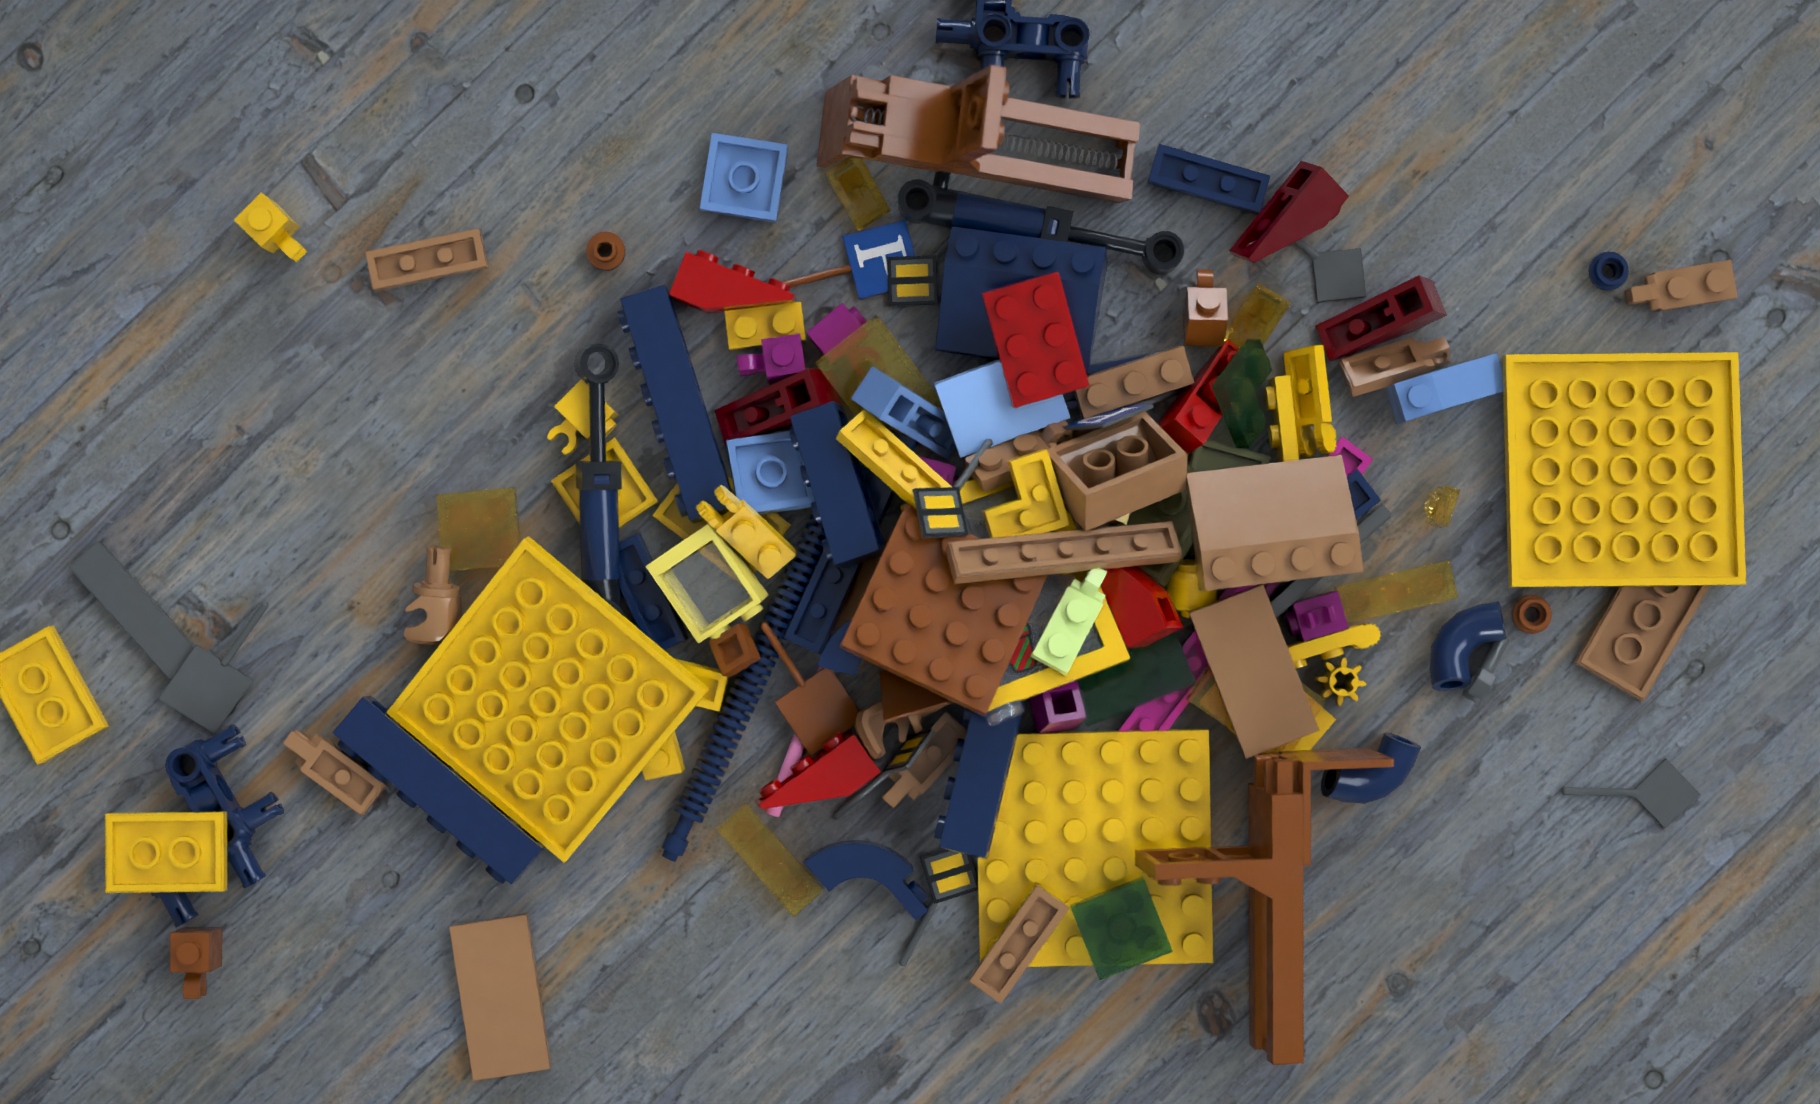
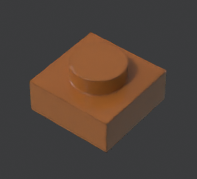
M738 623L720 634L719 638H713L709 641L722 676L732 677L761 659L746 624Z

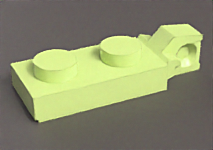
M1101 568L1091 569L1088 571L1083 582L1075 578L1073 579L1071 585L1065 589L1030 657L1063 675L1068 673L1103 606L1102 602L1106 595L1100 593L1098 589L1107 571Z

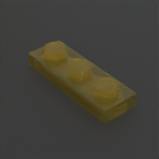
M1450 560L1334 587V591L1339 592L1348 624L1459 598Z
M745 803L717 828V831L793 917L823 892L822 887L748 803Z

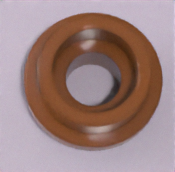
M612 232L597 233L587 244L586 254L588 260L599 270H613L625 258V245L621 238ZM603 244L612 246V253L608 257H601L599 255V248Z
M1527 595L1520 598L1512 609V620L1515 626L1520 631L1528 634L1542 632L1548 627L1552 618V611L1548 602L1536 595ZM1529 607L1534 608L1537 612L1536 619L1532 622L1525 618V611Z

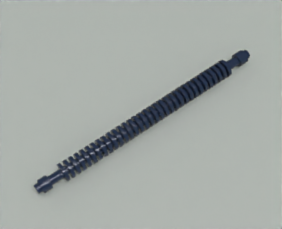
M811 514L809 519L816 522L814 515ZM817 522L815 525L806 524L805 528L812 532L810 535L805 532L802 533L801 537L807 540L806 544L798 541L797 546L803 549L802 553L796 551L797 555L795 557L799 558L798 562L791 560L788 563L795 567L794 571L786 568L784 574L791 577L789 580L783 577L780 580V583L786 585V588L777 587L776 592L782 594V596L779 598L773 595L771 600L778 605L774 607L769 604L767 610L774 614L773 616L765 614L763 617L764 620L769 622V627L778 640L779 638L787 640L784 638L785 633L782 631L783 629L788 630L790 624L786 622L787 620L792 621L794 615L791 614V611L796 612L798 606L795 603L796 601L800 603L802 599L799 594L800 592L804 593L806 590L803 585L804 583H809L810 579L807 577L809 574L813 575L814 572L811 568L813 565L817 566L818 560L815 559L817 556L821 557L823 553L820 549L823 547L822 540L826 538L823 525H819ZM756 632L755 637L761 640V642L757 643L754 641L761 659L748 666V670L743 669L738 672L744 679L736 677L734 683L740 686L739 689L733 686L730 688L729 692L736 696L734 698L727 695L725 701L732 705L730 707L723 704L721 710L727 713V715L719 713L717 717L723 724L714 723L712 727L719 733L710 732L708 737L714 740V743L710 741L705 742L704 747L709 749L710 752L702 750L700 756L705 758L706 761L697 760L696 765L702 769L693 768L691 774L698 778L689 777L687 783L693 786V788L685 786L683 790L689 797L681 795L679 802L685 806L677 804L674 809L681 815L673 832H668L663 842L662 848L664 852L662 856L666 859L676 862L678 856H683L689 843L686 838L694 821L703 822L705 817L699 814V812L707 813L709 809L703 802L711 804L713 798L708 796L707 793L715 795L717 789L712 787L711 784L720 785L721 780L715 776L724 777L726 771L719 767L728 768L730 764L729 761L723 758L732 759L734 753L728 750V748L736 750L738 746L732 739L740 741L743 736L736 732V730L745 731L747 726L742 724L741 720L749 722L751 718L745 714V711L753 713L755 707L749 705V702L758 703L759 698L753 696V694L762 695L763 689L757 685L759 683L766 686L768 680L761 676L763 674L770 677L772 671L766 669V665L774 668L776 662L771 660L770 657L779 658L778 653L774 650L765 633Z

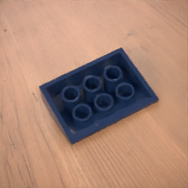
M952 226L944 265L935 350L998 360V353L981 293L1058 271L1086 373H1089L1108 266L1106 247Z

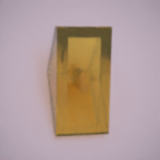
M850 156L825 172L826 183L858 231L891 211L862 158Z
M1257 282L1248 292L1228 326L1224 341L1229 339L1248 357L1255 359L1289 308L1291 301Z

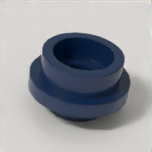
M1610 251L1597 255L1589 266L1591 282L1597 288L1605 291L1615 290L1622 286L1627 280L1629 273L1626 260L1620 254ZM1604 265H1609L1613 269L1612 278L1603 276L1602 267Z

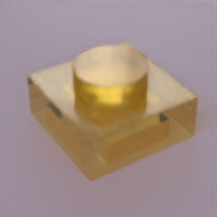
M1442 485L1437 487L1436 492L1431 491L1424 506V513L1428 514L1426 524L1438 528L1449 526L1460 489Z

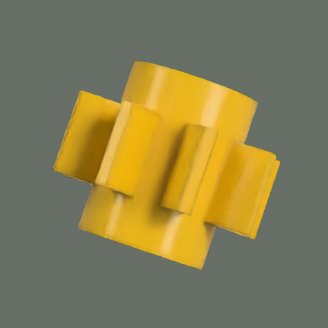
M1345 657L1339 658L1338 666L1336 667L1329 662H1324V668L1327 670L1324 677H1315V680L1323 682L1325 687L1320 696L1326 698L1331 694L1335 695L1334 702L1338 706L1342 705L1343 697L1348 696L1353 701H1358L1359 699L1355 691L1358 686H1366V682L1360 681L1357 676L1362 667L1355 665L1347 668V659ZM1336 673L1341 675L1347 674L1348 678L1344 681L1347 686L1346 689L1334 688L1333 685L1337 682L1334 676Z

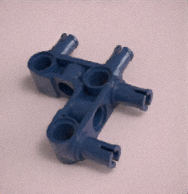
M977 0L976 17H972V21L937 18L936 43L970 44V48H973L976 51L977 57L981 59L980 71L990 65L1004 67V60L1008 58L1055 61L1058 63L1055 96L1065 98L1067 83H1069V99L1080 98L1081 64H1084L1085 60H1087L1090 36L1088 26L1081 19L1057 14H1050L1048 18L1020 16V13L1015 12V8L1012 7V0ZM995 26L1000 28L1005 36L998 42H991L985 38L983 32L987 28ZM1067 31L1076 32L1081 38V43L1073 47L1067 46L1061 40V35Z
M232 724L229 728L206 741L196 739L184 747L173 750L166 759L165 768L177 795L184 797L191 812L227 811V823L234 830L232 840L230 842L227 841V858L245 889L266 877V874L263 873L249 848L252 845L251 837L255 833V828L278 815L284 814V808L282 804H278L266 810V807L279 800L273 792H269L266 796L245 808L240 807L217 766L218 760L246 746L243 736L240 738L236 737L228 742L229 739L241 733L238 727ZM185 754L191 755L195 760V769L191 774L186 773L181 765ZM150 892L156 899L161 898L176 928L199 915L185 892Z

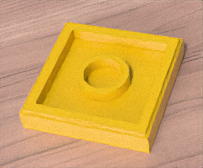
M613 438L606 443V460L621 462L622 489H618L620 529L659 501L618 440ZM590 454L580 461H590ZM576 464L552 479L551 482L580 524L579 489L576 488Z

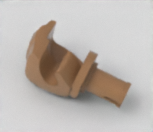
M426 546L425 580H422L421 583H414L412 591L420 596L412 601L405 611L410 612L421 608L426 611L427 618L419 625H410L405 628L404 637L412 643L439 646L462 617V596L460 594V587L449 582L452 548L445 546L441 549V546Z
M882 699L857 713L855 720L856 733L865 751L875 760L886 753L883 745L884 727L887 724L892 723L898 727V740L900 743H904L910 726L915 734L922 732V718L947 705L884 722ZM948 700L947 705L953 704L952 701Z

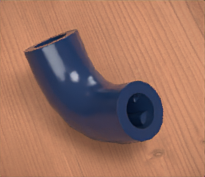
M1499 601L1479 604L1457 612L1441 626L1431 645L1429 670L1434 690L1454 691L1469 686L1471 684L1469 656L1478 645L1506 640L1504 619Z
M1385 732L1377 752L1394 758V767L1326 769L1321 779V792L1325 797L1348 803L1366 804L1385 798L1403 784L1416 762L1421 746L1404 737Z

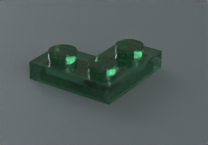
M1247 339L1211 386L1236 448L1250 449L1267 425L1264 413L1261 411L1255 396L1257 390L1272 372L1270 360L1265 353L1260 339Z

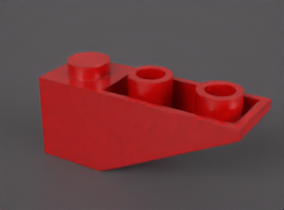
M697 250L696 255L689 252L685 253L669 293L672 300L707 314L794 303L796 301L795 294L789 292L791 289L790 285L773 278H769L768 283L753 278L755 275L754 271L738 264H733L732 269L717 264L719 261L717 256L702 250Z
M1229 339L1225 340L1223 347H1219L1193 378L1194 383L1186 386L1168 407L1158 425L1187 454L1202 446L1256 363Z
M1139 567L1103 569L1107 571V574L1101 583V589L1103 594L1106 595L1105 599L1113 613L1116 625L1127 648L1146 647L1183 628L1168 591Z
M837 732L822 743L821 746L824 750L813 759L806 755L792 765L790 770L793 773L782 782L776 778L758 791L761 797L755 803L761 809L850 796L881 771L854 734L848 732L843 736L841 732Z

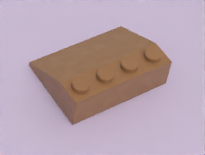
M1342 455L1187 473L1186 486L1199 591L1364 572L1359 530Z

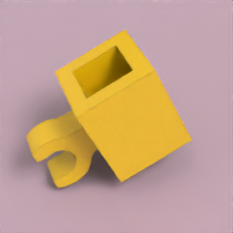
M262 192L234 219L262 248L272 254L280 248L290 259L298 262L308 252L291 236L300 226L274 200Z
M582 379L554 406L566 419L559 426L552 428L547 435L550 441H554L560 434L568 436L569 443L561 451L566 456L576 450L578 446V432L590 441L589 384L585 383ZM605 401V434L607 437L617 426L613 420L619 414Z

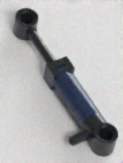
M935 172L933 185L921 179L908 181L901 187L898 194L900 214L906 221L913 224L928 223L947 228L953 226L1106 247L1109 250L1142 256L1145 267L1150 272L1158 275L1172 272L1184 256L1182 240L1170 231H1160L1151 238H1146V241L1074 227L1071 226L1074 211L1047 206L1044 209L948 189L951 175L949 172ZM921 193L927 198L928 204L922 210H913L907 205V198L911 194ZM1158 244L1169 246L1173 252L1172 260L1168 262L1157 260L1153 254L1154 246Z
M590 344L579 349L574 359L576 373L585 383H589L590 461H576V488L579 489L581 581L623 615V611L620 608L618 489H622L621 462L606 460L605 383L614 378L618 372L619 359L616 352L608 345ZM595 352L601 354L605 360V368L597 375L589 370L587 364L588 358Z

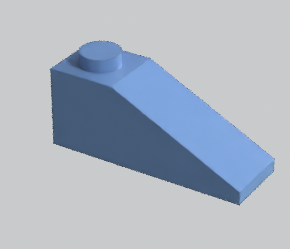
M1497 353L1430 372L1385 388L1396 424L1398 425L1503 392V371Z
M874 366L871 367L851 399L877 418L942 457L949 459L956 446L943 410Z

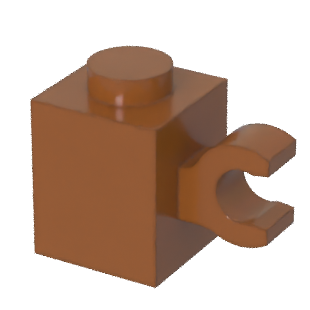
M1197 269L1195 287H1187L1183 309L1184 346L1223 347L1228 324L1227 288H1213V270Z
M183 927L170 933V972H186L183 983V999H200V996H206V973L222 966L223 927Z

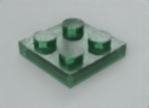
M1143 876L1070 905L1099 981L1173 952Z

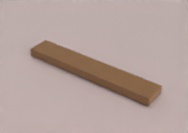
M1173 521L1093 528L1088 531L1082 529L948 542L945 549L954 584L1090 571L1096 568L1111 569L1179 562L1183 556Z

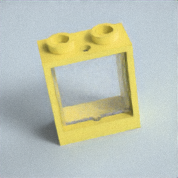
M709 524L645 566L698 644L708 637L711 640L719 638L720 634L731 628L729 623L739 616L745 622L763 610L760 602L769 596L743 556ZM713 540L712 543L698 551L696 554L692 555L693 552H695L696 550H698L699 548ZM683 559L685 560L684 562H682L681 564H679V565L676 566L675 568H673V569L671 568V567H673L674 565H676L677 563H679L680 561H682Z

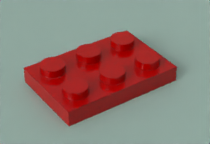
M1058 271L981 293L1013 408L1090 386Z

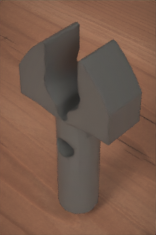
M1507 637L1506 640L1491 642L1477 671L1470 675L1471 684L1463 688V696L1475 703L1478 699L1482 700L1496 678L1493 672L1509 643Z

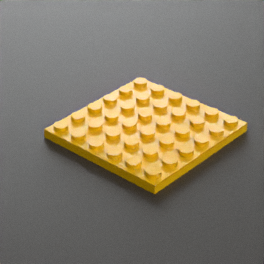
M1738 352L1504 355L1502 357L1508 588L1746 585Z
M528 536L522 540L386 713L565 863L710 688Z
M1208 729L1076 731L1042 734L1036 732L1018 733L988 860L977 857L979 963L1036 883L1067 904L1069 910L1028 967L1213 963L1212 884H1200L1196 882V879H1182L1181 885L1163 886L1158 884V880L1148 877L1145 872L1135 866V850L1211 847Z

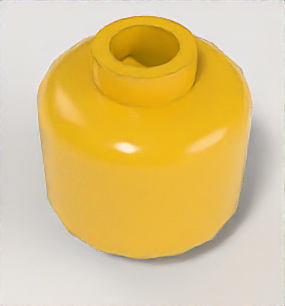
M1195 558L1183 559L1167 584V591L1175 609L1181 611V616L1190 618L1188 612L1217 601V589L1199 591Z

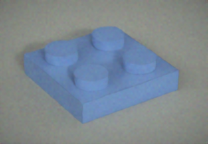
M712 133L700 211L777 223L789 146L787 144Z
M789 431L726 440L734 494L740 501L743 499L759 515L809 508L811 503L815 502L812 488H808L803 481L800 466L804 465L800 450H795Z

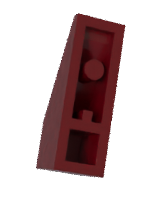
M1300 161L1229 252L1235 257L1255 263L1325 227L1329 221L1339 214L1341 206L1348 199L1349 195L1321 166Z
M1418 275L1315 325L1329 361H1334L1416 331L1447 316V313L1433 280Z
M807 368L714 411L726 446V440L770 434L791 427L793 425L790 416L832 401L842 405V401L832 370Z

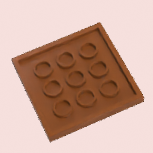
M906 503L839 648L981 716H985L1048 575L954 584L945 550L948 542L980 538L969 533L968 536L922 538L917 510Z

